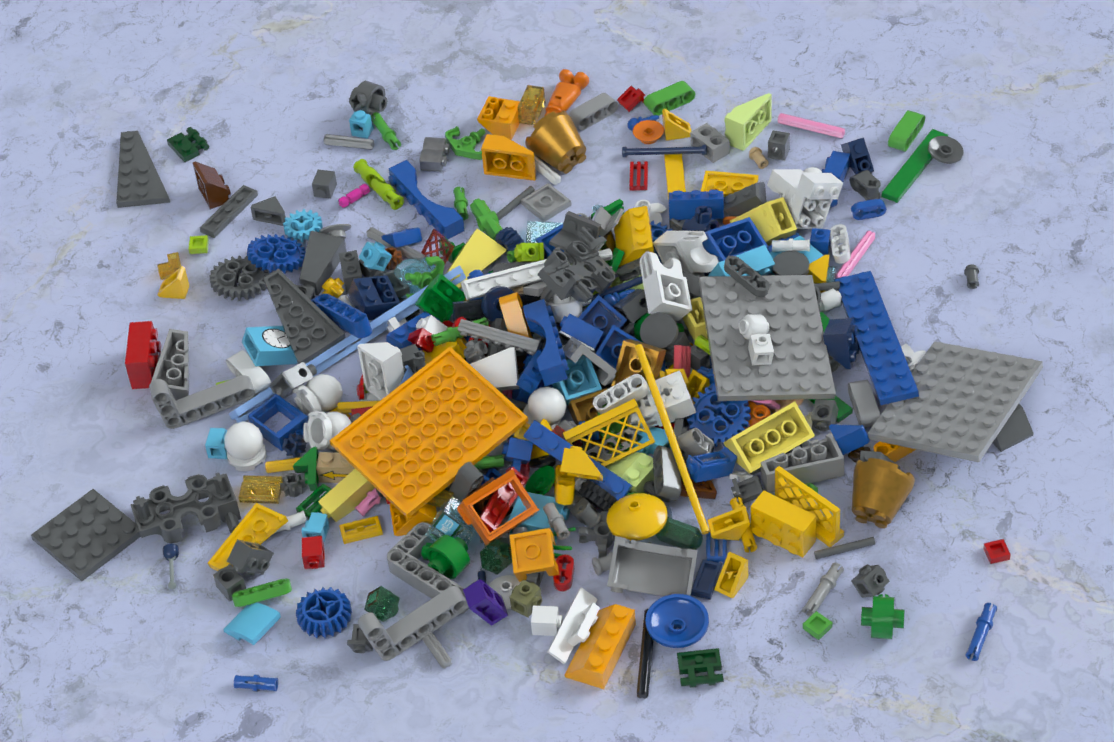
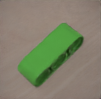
M679 81L647 95L644 99V105L653 115L659 116L664 108L671 111L691 102L695 98L696 93L685 81Z
M907 110L892 131L888 140V147L906 152L925 123V115Z

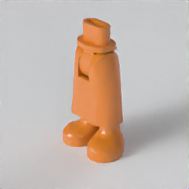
M562 69L559 73L561 82L557 83L552 93L545 115L553 111L555 113H560L563 110L567 111L580 96L581 90L589 84V77L583 72H577L574 76L571 71Z

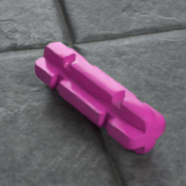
M362 184L359 186V189L356 188L347 193L346 197L339 198V205L345 208L349 203L352 204L363 197L362 195L365 196L370 192L369 186Z

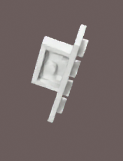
M582 587L578 590L547 653L563 664L566 663L573 647L587 640L590 635L589 628L598 619L596 614L600 607L595 604L598 599Z

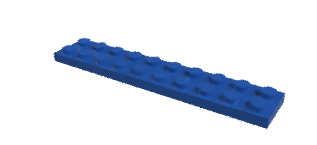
M861 272L834 279L835 282L839 281L840 289L837 290L842 296L841 302L847 318H853V325L857 326V336H855V339L858 342L859 350L880 406L919 397L918 388L872 272Z

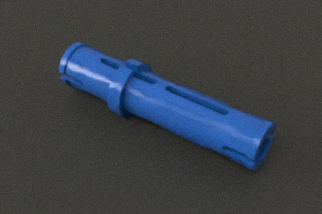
M985 603L982 614L976 621L977 627L965 654L970 659L971 654L974 653L972 661L979 659L988 631L993 627L992 620L997 611V606L994 604L989 611L991 603Z

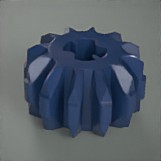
M512 227L500 230L495 237V241L507 249L503 254L508 256V251L515 250L516 245L524 243L521 235Z

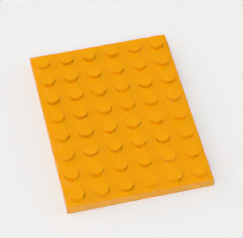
M448 347L329 441L357 471L408 519L453 483L458 470L465 463L471 462L475 465L528 422V417L457 352Z

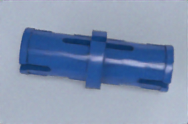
M235 675L234 688L252 689L254 692H258V690L277 691L278 678L260 677V675ZM248 682H261L264 683V685L248 684Z

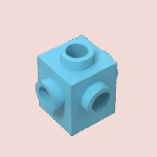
M367 242L359 255V258L364 262V266L380 271L385 270L392 257L385 250V246L379 242Z

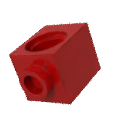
M322 536L302 538L304 569L325 567V548Z

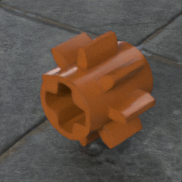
M393 247L385 249L392 255L386 266L388 270L397 269L399 264H403L401 251H397Z

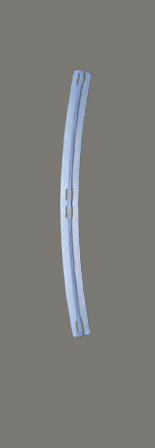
M460 265L443 275L451 281V279L460 274L459 277L451 281L454 285H457L466 278ZM427 286L371 321L372 334L370 336L361 338V340L352 344L359 338L350 335L308 362L306 366L313 364L317 374L356 350L359 344H365L387 330V322L394 316L399 322L420 309L415 303ZM345 348L344 351H342V352L339 353L338 355L336 354V353H338L339 351H341L342 349ZM269 387L230 412L229 416L232 420L235 419L237 423L245 422L252 411L259 408L275 394Z

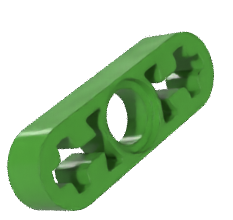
M279 579L237 591L232 594L234 606H246L285 595L292 591L290 579Z

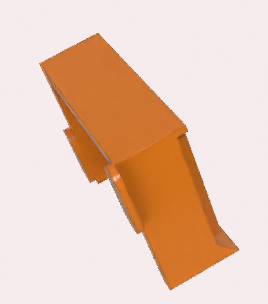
M513 469L465 498L457 507V511L467 525H473L486 546L533 517L540 510L516 477ZM510 482L527 510L490 533L473 508V505Z

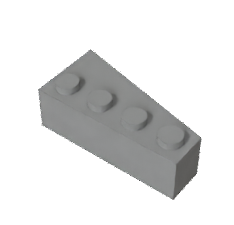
M169 329L152 381L156 379L164 380L175 401L189 396V341L187 331Z
M832 433L827 434L826 438L820 441L818 439L810 441V445L801 448L798 446L793 448V451L789 454L781 453L761 462V480L767 492L775 491V469L778 466L804 484L844 476V457Z

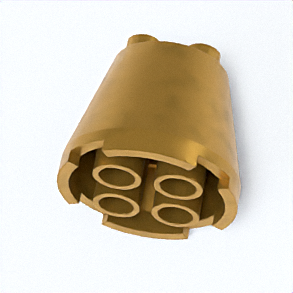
M564 110L560 113L553 111L545 115L533 126L535 130L531 136L526 137L525 145L534 152V155L559 171H563L565 174L569 173L575 165L582 163L586 159V147L571 117Z
M869 458L866 462L858 460L854 468L852 512L856 515L855 520L860 523H867L869 521L875 523L879 528H887V525L891 523L912 491L915 483L914 476L910 472L905 474L898 469L897 464L876 458Z

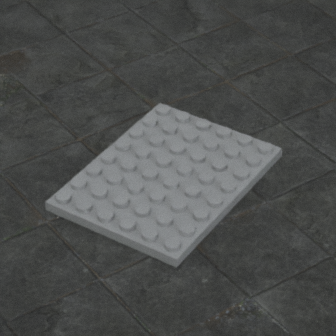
M812 275L762 276L769 282L768 294L764 297L753 295L731 276L699 277V287L718 401L835 399L836 392L827 347L824 344V332ZM742 276L745 279L751 278V276ZM745 315H763L769 323L767 334H770L774 349L772 364L752 365L748 350L749 340L745 339L739 331V323Z
M934 341L912 371V376L919 391V397L889 403L869 430L868 437L874 441L980 462L1042 370L1043 363L1038 360Z

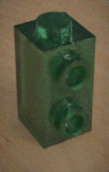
M667 517L664 527L655 534L659 541L681 549L696 550L703 541V535L697 527Z

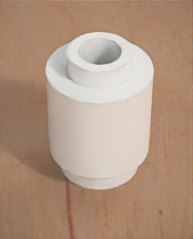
M832 288L821 293L819 312L825 313L841 305L842 296L838 290L836 291Z

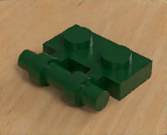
M192 127L187 128V135L181 132L167 139L169 147L184 162L199 156V150L203 149L206 151L209 149L207 140L204 137H200V133Z
M719 648L677 653L679 675L688 674V677L680 678L681 687L689 686L692 688L701 684H709L711 686L715 685V683L724 682L723 674H714V671L722 670ZM707 672L705 676H695V673Z

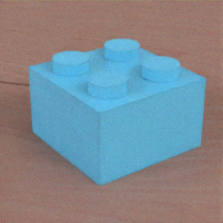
M582 355L576 363L570 359L566 360L569 370L566 371L568 379L552 384L553 388L558 389L564 396L566 406L569 405L571 400L602 390L591 360L585 355Z

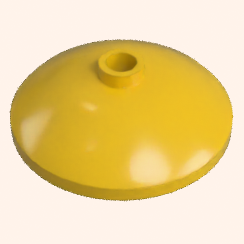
M635 493L616 501L610 507L606 519L608 528L613 535L630 541H638L657 534L666 524L668 513L664 502L658 497L645 493Z

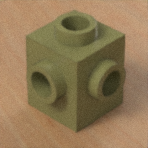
M522 580L518 586L514 587L509 597L511 610L529 618L532 614L533 606H540L542 603L540 587L535 583Z

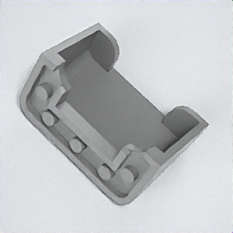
M615 536L607 586L611 587L612 592L623 593L624 589L659 596L671 594L690 596L698 550H681L678 547L674 548L636 540L630 541L626 538Z

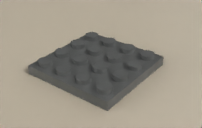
M92 489L32 533L31 537L40 547L79 580L83 581L140 538L141 535L134 521L96 490Z

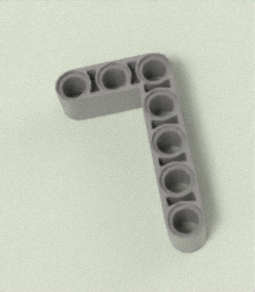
M246 375L233 378L176 401L164 380L156 379L149 385L153 402L165 425L170 429L181 427L252 399L255 395L251 379Z
M425 522L417 524L387 553L390 572L431 599L451 586H458L464 594L463 587L418 560L422 556V547L426 546V543H434L430 524Z
M451 586L387 629L383 627L373 613L362 615L358 620V625L379 656L384 661H388L465 611L468 604L458 586Z

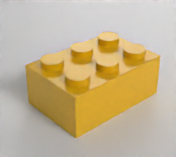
M763 490L751 505V530L757 537H762L772 544L803 558L816 542V515Z

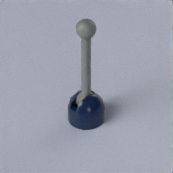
M167 544L163 546V556L169 561L170 582L168 587L169 589H175L173 561L179 556V547L176 544Z

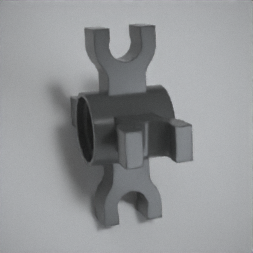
M601 511L602 517L594 529L579 527V542L595 541L599 552L598 558L607 556V548L612 546L613 541L615 542V535L611 533L607 525L608 511Z

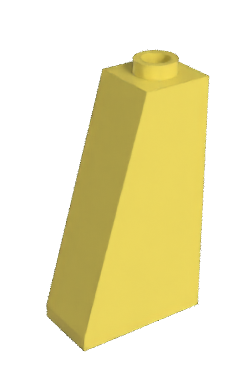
M476 229L446 273L460 265L466 276L464 280H468L467 277L470 272L474 270H481L483 272L496 262L507 249L479 229ZM460 274L457 275L456 277H454L453 279H451V281H453L454 279H456L457 277H459ZM461 282L455 285L459 289L462 288Z
M354 469L318 501L322 506L320 511L322 514H327L328 519L331 517L337 522L354 511L355 507L367 496V493L371 492L375 487L359 471Z

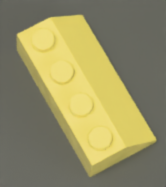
M793 402L723 443L725 447L737 456L736 463L750 474L761 467L762 461L781 453H786L815 435L796 402Z

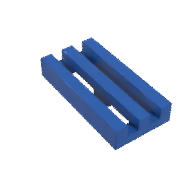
M709 532L706 534V560L717 563L723 562L724 564L727 557V540L723 539V556H719V539H714V556H710Z

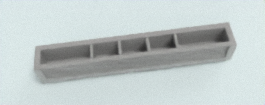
M463 319L460 320L457 329L462 336L467 337L468 335L475 340L479 338L486 343L493 342L497 346L504 345L505 348L514 347L517 351H526L530 355H534L537 350L540 351L542 345L536 339Z

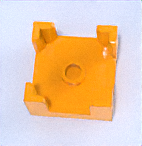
M550 528L510 535L513 572L519 582L522 580L526 581V574L546 571L548 576L559 575L553 545H556L555 536Z

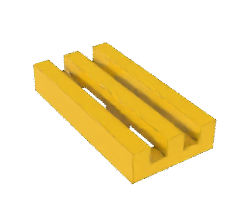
M378 516L339 525L344 544L383 535Z

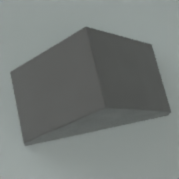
M276 196L252 204L250 207L253 220L283 226L286 218L285 211Z

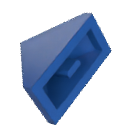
M830 424L829 426L842 455L870 442L863 425Z

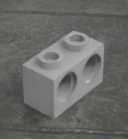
M708 123L690 132L691 146L702 147V145H707V155L704 156L712 163L730 154L728 138L720 134Z

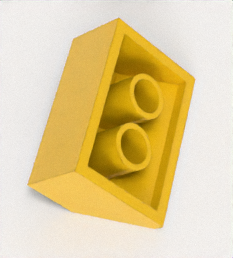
M647 206L628 209L614 227L616 248L625 253L619 267L642 257L647 251L654 253Z

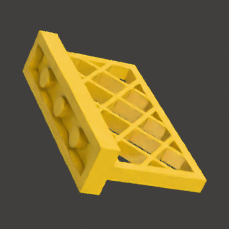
M635 398L563 433L565 440L571 445L577 440L587 442L584 449L585 452L589 443L599 446L597 458L588 456L597 462H603L601 465L604 467L655 443ZM635 412L640 419L637 427L626 423L628 416ZM616 422L623 425L619 435L608 432L610 424ZM641 423L644 429L639 428ZM625 426L636 429L633 440L621 437ZM638 430L645 432L649 441L643 444L636 442L635 438ZM596 431L605 433L601 444L590 441L592 433ZM607 434L618 438L615 449L603 445ZM589 435L588 440L584 439L583 437ZM620 439L631 442L629 451L622 452L617 450ZM633 444L639 445L632 449ZM602 448L614 451L610 460L599 459Z
M778 466L775 469V496L816 515V538L827 546L832 547L844 537V530L840 528V508Z

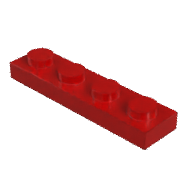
M511 467L508 471L513 469L516 477L524 486L527 478L514 467ZM510 482L494 492L479 516L490 533L499 527L518 496Z

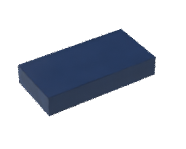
M702 559L691 589L692 596L711 600L722 570L721 563Z

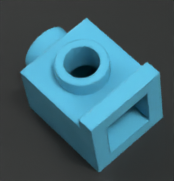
M363 110L355 111L349 119L351 135L368 139L374 129L371 115L365 114Z
M210 428L205 444L208 458L227 459V450L224 444L226 429Z
M312 512L309 520L305 522V528L302 527L303 538L322 536L324 543L330 527L327 514Z

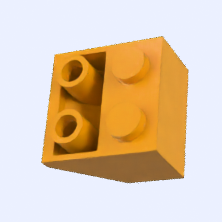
M488 96L477 121L492 135L505 136L512 140L523 118L521 102Z
M434 498L408 519L392 503L389 504L395 536L406 535L419 523L425 522L432 526L438 520Z

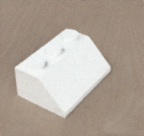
M388 342L359 344L357 348L365 389L382 400L400 386L405 375V368L401 357L402 353L398 347H394Z

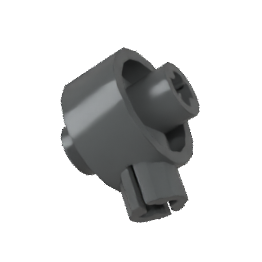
M365 80L352 90L349 104L354 112L363 110L365 114L375 117L373 113L384 111L388 100L385 97L386 94L383 86Z

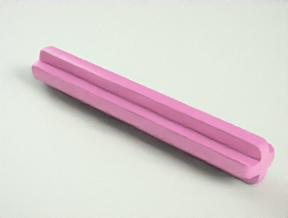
M780 113L778 116V123L837 138H843L845 135V129L783 113Z
M869 230L865 233L852 251L850 260L842 265L835 275V279L849 276L874 241V232Z

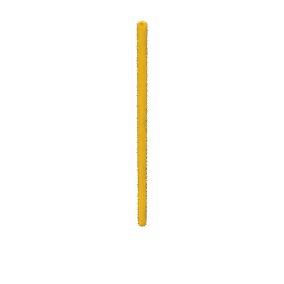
M638 344L635 346V350L700 530L703 535L708 534L710 530L642 344Z

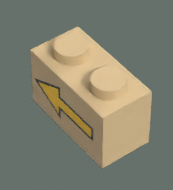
M319 452L316 466L319 483H339L355 469L340 453Z

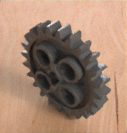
M232 256L231 260L225 258L224 263L218 262V266L214 265V270L210 271L211 288H213V292H218V296L224 294V299L230 296L231 300H234L235 297H238L239 301L242 297L248 300V296L255 298V293L261 295V290H266L264 277L269 275L268 269L262 271V267L256 268V264H251L248 256L244 259L241 256H238V259Z

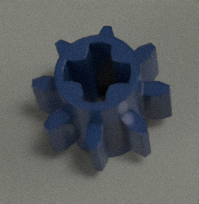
M293 433L289 434V438L283 439L282 449L287 452L286 456L293 455L294 458L300 457V453H306L307 442L303 439V435Z

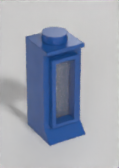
M723 447L717 452L694 457L688 455L686 467L690 478L695 483L726 477L732 474L737 456L727 447Z

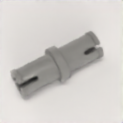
M554 503L546 504L543 510L549 519L550 527L554 528L560 540L568 538L570 532L564 523L563 515L559 514Z

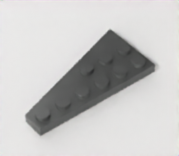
M121 132L117 207L170 203L169 196L139 132Z
M279 269L264 277V283L298 364L302 362L307 364L346 338L345 333Z

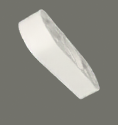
M839 224L830 229L834 260L836 263L842 264L850 260L851 254L846 226Z

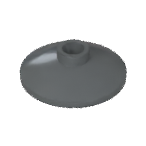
M937 136L928 145L930 155L935 160L946 164L960 161L964 153L961 144L948 136Z

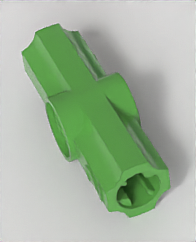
M479 198L473 200V203L470 204V210L477 220L480 231H485L486 235L495 241L496 235L502 230L495 211H491L484 200Z

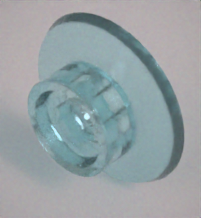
M407 259L396 266L394 273L400 281L413 285L411 281L405 279V274H413L414 272L422 274L427 272L428 268L421 260Z

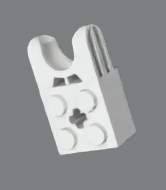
M666 231L653 242L663 264L670 258L678 259L681 263L682 271L690 274L694 272H711L719 263L717 257L709 254L702 245L703 241L708 240L704 231Z
M645 252L640 258V269L648 313H666L674 320L679 321L692 311L687 279L683 277L681 263L678 259L670 258L662 265L656 253Z
M680 371L655 380L670 423L674 422L675 419H682L696 413ZM650 391L646 397L637 401V404L648 428L657 425L661 427L663 424ZM636 412L631 414L627 420V424L635 427L638 426L640 420ZM641 423L639 428L644 429ZM628 427L630 430L636 431V429Z

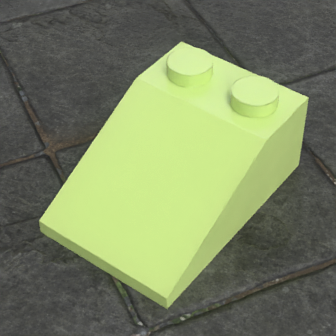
M768 93L741 104L730 113H727L724 119L725 136L728 138L730 146L744 151L772 121V94Z
M634 452L605 466L633 486L630 490L632 493H644L643 487L645 483L654 481L653 458L644 453Z

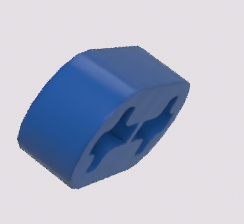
M881 199L857 202L851 207L853 218L856 220L880 217L887 210L884 201Z

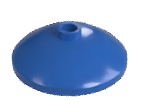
M671 594L658 599L650 606L646 614V628L651 638L657 643L670 648H684L697 643L706 634L709 626V615L705 606L696 598L685 594Z

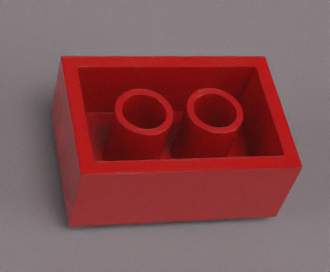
M152 321L129 323L125 366L132 389L149 388L159 360L158 353L161 352V342L157 341L158 331L157 328H154Z

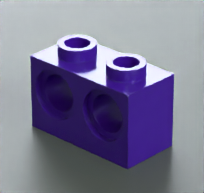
M481 579L463 589L469 609L491 626L508 616L503 597Z

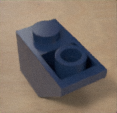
M864 137L841 144L842 151L850 154V168L855 175L864 170H868L870 173L874 172Z

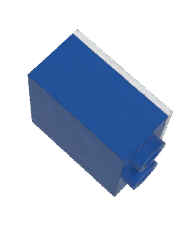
M570 313L568 317H563L559 325L562 336L568 339L574 337L594 353L605 336L603 331Z

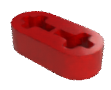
M565 554L556 559L559 575L553 576L554 587L561 592L571 588L575 569L574 559L570 555ZM564 563H568V564L566 565V569H563V568H562V566L564 565ZM562 577H565L564 583H560Z

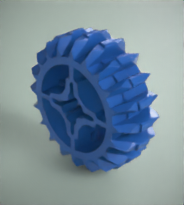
M322 587L321 590L317 591L314 588L313 593L307 592L306 597H301L300 603H297V623L303 632H307L309 636L314 634L316 638L320 635L324 638L327 635L334 637L335 632L341 633L342 628H347V623L351 622L352 608L350 601L345 593H341L339 589L334 591L330 587L328 590H325Z

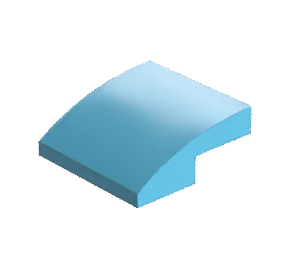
M257 602L249 604L223 630L238 641L244 639L255 645L281 618L280 612Z

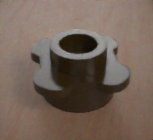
M862 446L849 452L848 458L856 463L860 460L861 451L871 450L869 447Z

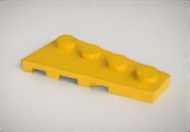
M255 503L207 564L216 571L228 566L230 563L227 562V559L237 539L261 545L288 522L287 517Z

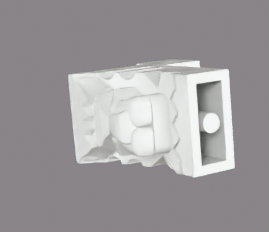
M772 169L767 186L773 192L780 194L779 198L784 197L797 229H819L824 226L832 199H838L843 182L832 173H805L801 169Z

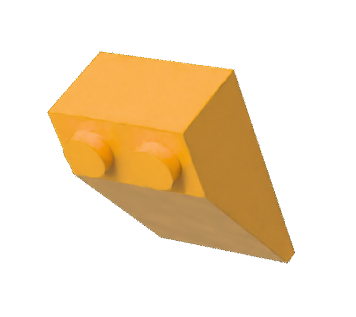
M486 135L481 148L485 175L536 180L534 152L505 136Z

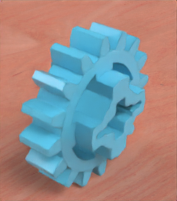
M305 209L302 212L296 210V214L290 213V218L286 217L283 223L285 235L294 240L300 239L301 242L304 239L309 240L311 231L319 232L323 228L321 216H318L317 212L313 213L312 210L306 212Z

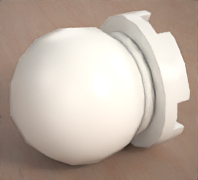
M319 374L314 376L306 386L300 385L295 388L293 393L297 395L294 400L300 411L304 414H309L313 411L328 412L333 410L338 402H341L343 390L340 382L335 377L328 374Z
M540 387L535 390L529 397L528 404L523 410V413L528 417L527 423L531 425L534 420L540 423L542 419H545L553 430L561 423V418L565 414V398L558 389L551 387Z
M313 411L308 414L310 417L308 423H304V440L309 442L311 448L336 450L329 440L352 422L343 413Z
M242 421L233 424L227 430L224 436L229 464L234 466L236 470L252 471L255 469V466L265 462L267 457L266 449L259 428L253 423Z

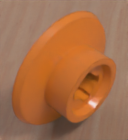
M654 120L641 121L633 128V135L644 144L655 143L664 133L663 125Z

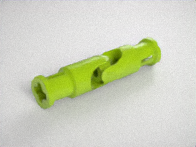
M365 159L355 162L353 166L354 171L359 173L361 178L385 202H388L393 210L403 206L404 198L398 195L396 190L390 184H387L385 179L373 167H369Z

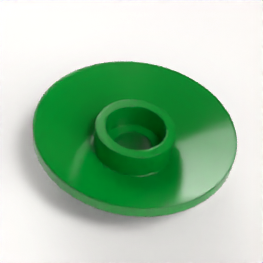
M551 466L539 468L528 479L525 490L540 495L548 493L555 481V469Z

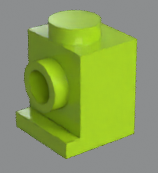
M540 242L516 245L514 256L517 258V262L544 260V244Z

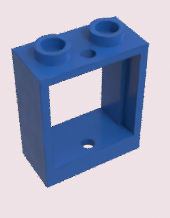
M277 394L248 415L249 423H253L259 428L263 438L281 451L284 450L282 449L283 439L289 438V434L293 433L303 435L304 423H308L307 415ZM280 412L290 419L291 422L275 433L265 426L264 423Z

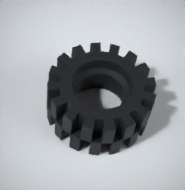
M588 479L578 491L582 497H585L602 511H609L610 507L617 501L610 493Z

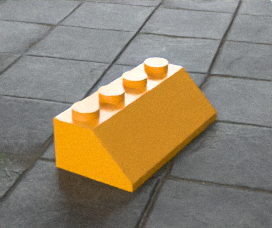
M617 604L598 610L596 614L598 619L589 628L590 635L587 640L580 643L565 673L566 678L601 689L605 688L636 626L635 610Z

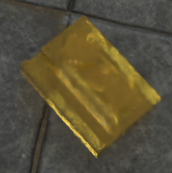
M243 475V482L238 497L239 502L279 504L281 495L280 483H283V478L281 476Z

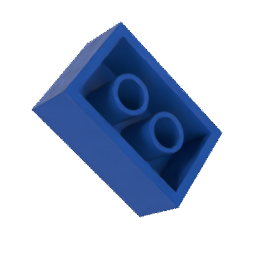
M750 217L706 231L705 234L708 240L702 242L704 249L709 254L715 255L719 262L724 261L729 256H737L763 245L768 248V245Z

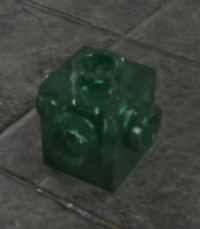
M494 539L480 551L482 568L498 575L512 563L511 546Z
M379 586L368 593L364 610L375 614L378 620L384 622L397 614L400 598L391 591Z

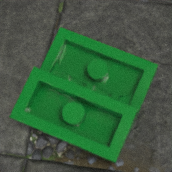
M438 274L421 294L415 305L423 312L425 311L436 317L442 323L449 320L453 314L452 302L464 301L466 297L464 292L445 276Z

